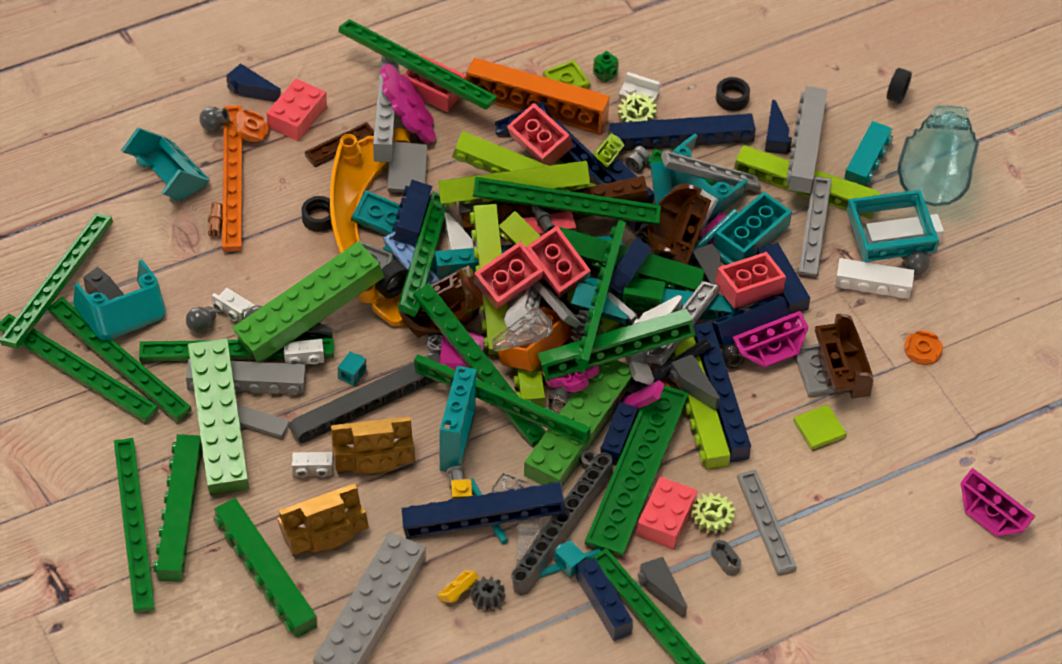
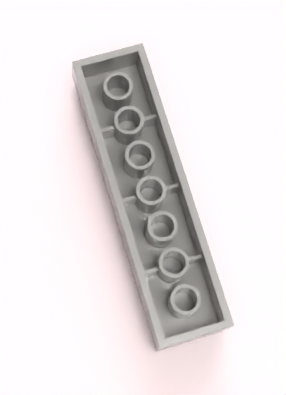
M392 532L387 534L313 658V664H365L423 566L426 560L425 546Z

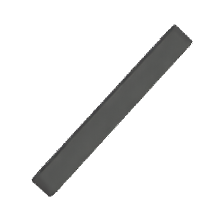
M435 353L428 356V358L439 363L440 354ZM413 363L294 418L288 427L297 441L304 443L330 431L332 425H340L352 421L436 380L415 372Z
M599 453L595 456L564 499L566 513L551 517L512 571L513 589L516 593L525 594L531 590L543 569L554 558L557 546L566 541L613 475L611 455Z

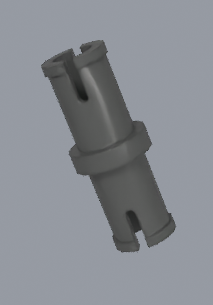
M531 206L530 209L536 217L537 224L543 228L545 233L555 227L549 213L545 212L542 207Z

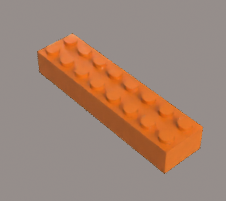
M475 57L466 72L467 81L497 96L495 105L515 111H522L529 108L533 103L538 104L544 101L554 121L557 119L561 124L599 135L602 134L608 121L609 95Z

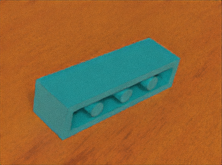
M875 121L871 122L846 169L845 180L862 186L871 183L874 176L873 171L878 170L880 158H884L887 151L886 147L892 143L891 127Z

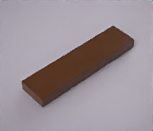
M365 122L305 151V156L316 167L335 158L340 139L343 135L352 134L359 141L367 136H374V130Z

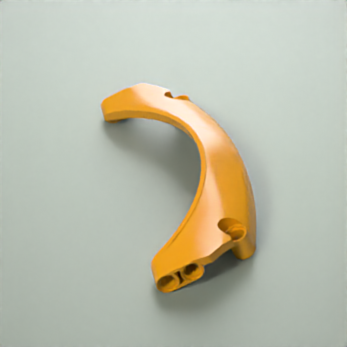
M395 128L394 142L411 143L409 131L406 128ZM345 134L341 137L336 152L330 184V215L334 240L339 254L360 241L357 223L351 221V217L365 190H368L374 180L389 167V162H374V136H367L357 141L354 135ZM374 284L358 295L361 302L372 303V310L391 326L407 327L396 305V302L400 300L401 294L391 299L385 298L378 292Z

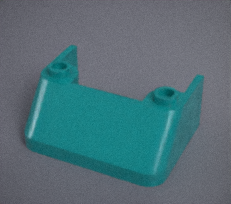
M137 127L121 149L123 153L134 156L137 159V164L140 166L152 168L167 184L161 193L175 201L183 200L205 187L210 181L208 176L172 140L165 136Z
M693 134L676 147L672 153L691 158V152L698 135ZM670 169L672 188L683 183L703 189L718 199L707 223L711 222L720 212L722 213L740 199L747 184V180L744 179L733 188L725 182H717L711 186L702 177Z
M142 259L138 262L137 282L141 289L109 300L102 293L87 295L80 284L75 283L73 305L99 339L111 340L165 318L166 307L158 279Z

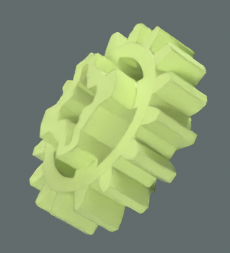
M633 92L632 97L626 95L627 100L621 99V105H618V116L621 122L654 120V117H657V105L654 103V99H650L648 94L644 97L642 92H640L639 96H636L635 92Z
M710 492L709 497L702 494V498H696L695 504L692 505L691 518H694V525L699 524L700 530L706 528V533L713 530L714 534H717L718 529L725 532V526L730 528L731 522H734L735 508H732L733 502H727V496L720 498V493L713 496V493Z

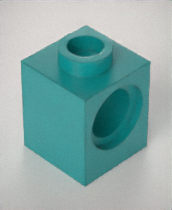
M349 351L337 367L338 379L355 387L367 371L366 359L360 354Z
M569 540L565 544L561 543L557 546L554 562L569 577H572L576 573L577 564L586 561L587 556Z

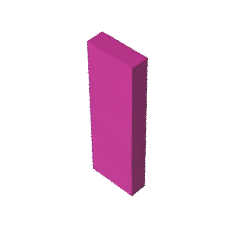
M659 380L624 397L622 403L640 409L659 400L664 384Z

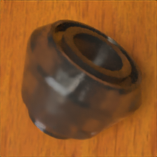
M728 344L721 351L726 368L728 369L740 367L746 359L739 353L735 344Z

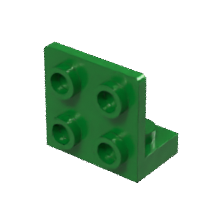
M633 277L626 288L624 287L622 303L629 309L648 311L662 304L665 282Z

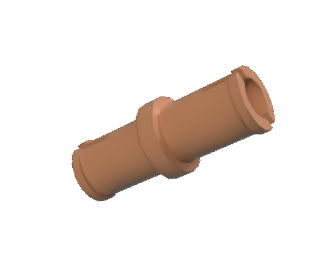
M220 202L211 204V213L208 216V235L210 237H216V233L217 236L220 235V225L223 223V217L221 216L223 205Z

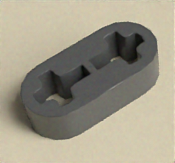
M715 541L711 548V555L726 574H738L741 570V559L726 541ZM717 548H719L720 550L724 549V554L722 553V551H717Z

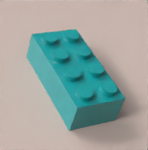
M762 192L715 232L714 247L735 262L755 256L758 248L767 246L790 226L792 211L766 192Z

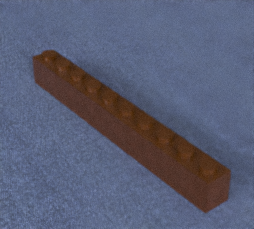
M644 176L571 191L650 204ZM509 203L497 206L499 225L515 211L522 218L534 217L535 215L532 213L531 206ZM543 208L549 214L561 212V210ZM473 211L461 213L464 231L472 239V230L475 229L474 224L470 223V213ZM572 212L573 219L592 216Z

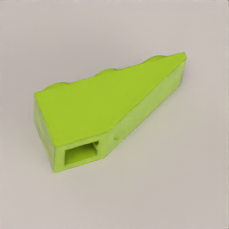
M611 133L595 149L593 155L608 167L624 147V144L618 136Z

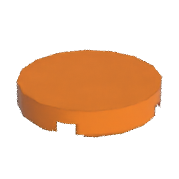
M252 110L238 112L233 120V127L236 133L241 138L250 142L262 141L269 131V125L263 120L264 117Z
M920 330L908 335L905 340L904 351L911 361L917 364L928 365L939 360L942 355L943 344L934 333Z

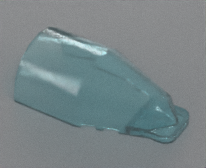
M934 107L932 113L921 123V127L915 129L913 135L905 139L898 162L900 185L906 192L921 190L927 205H950L961 199L970 188L979 152V141L976 140V134L972 130L969 110L966 107Z

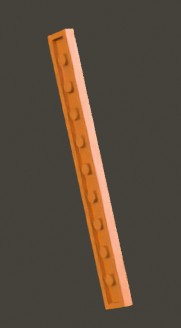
M242 105L224 106L229 112L230 120L224 123L223 252L242 251V138L236 133L233 127V120L238 112H243Z

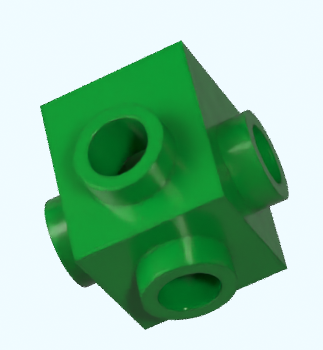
M608 51L597 55L594 58L593 74L602 82H608L618 75L619 60Z

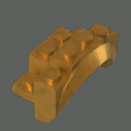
M410 416L331 426V440L336 472L350 470L357 472V474L378 475L397 469L401 464L415 462V448Z
M355 484L279 510L280 517L277 518L282 536L293 555L304 551L316 553L335 549L345 542L352 540L357 532L369 528L367 514L360 504L358 489ZM304 524L306 528L298 526Z

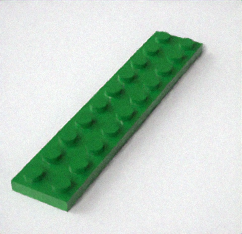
M664 385L659 400L640 408L587 534L585 545L600 549L601 551L607 548L611 554L623 558L689 393Z

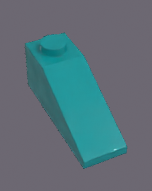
M586 281L577 283L571 302L572 309L580 311L594 308L591 305L593 295H597L598 292L594 291L595 287L592 283ZM606 296L601 317L627 324L628 315Z

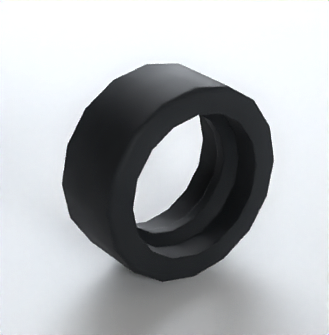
M899 67L896 69L888 87L886 96L888 100L897 103L903 101L910 85L911 71Z
M738 77L724 78L718 83L716 89L718 105L730 111H737L746 107L750 96L748 83ZM732 89L741 92L743 96L729 98L722 92Z
M314 196L303 203L301 211L302 222L305 227L316 232L326 231L332 227L330 214L323 219H315L308 215L310 211L320 208L330 212V199L328 197Z
M390 262L382 268L384 278L375 284L378 292L388 299L402 293L408 269L400 262Z

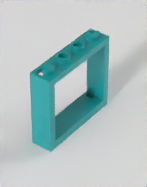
M921 190L849 199L847 214L864 262L906 257L912 254L914 250H923L926 253L937 252L939 239ZM915 207L925 235L924 237L867 243L858 214Z
M461 366L456 368L440 426V471L447 472L448 468L461 466L476 412L477 369ZM444 425H450V429L444 428Z

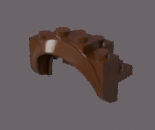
M679 184L671 188L669 194L658 203V205H661L659 224H648L649 247L652 248L649 252L650 254L688 264L712 201L700 195L701 188L690 184Z
M469 265L431 285L461 324L471 318V311L484 305L482 292L474 283L473 270ZM419 306L415 317L398 310L404 323L417 338L429 333H437L438 335L442 333L427 313L421 312L423 309L421 306Z
M836 314L834 324L815 326V334L819 343L818 357L827 385H832L834 392L849 390L852 399L870 396L874 378L852 317L847 314Z

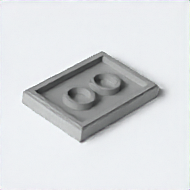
M394 142L392 162H389L387 191L403 193L405 186L410 185L411 179L425 183L427 145Z
M819 344L801 346L799 354L794 356L808 398L839 393L834 392L832 385H827L818 357Z

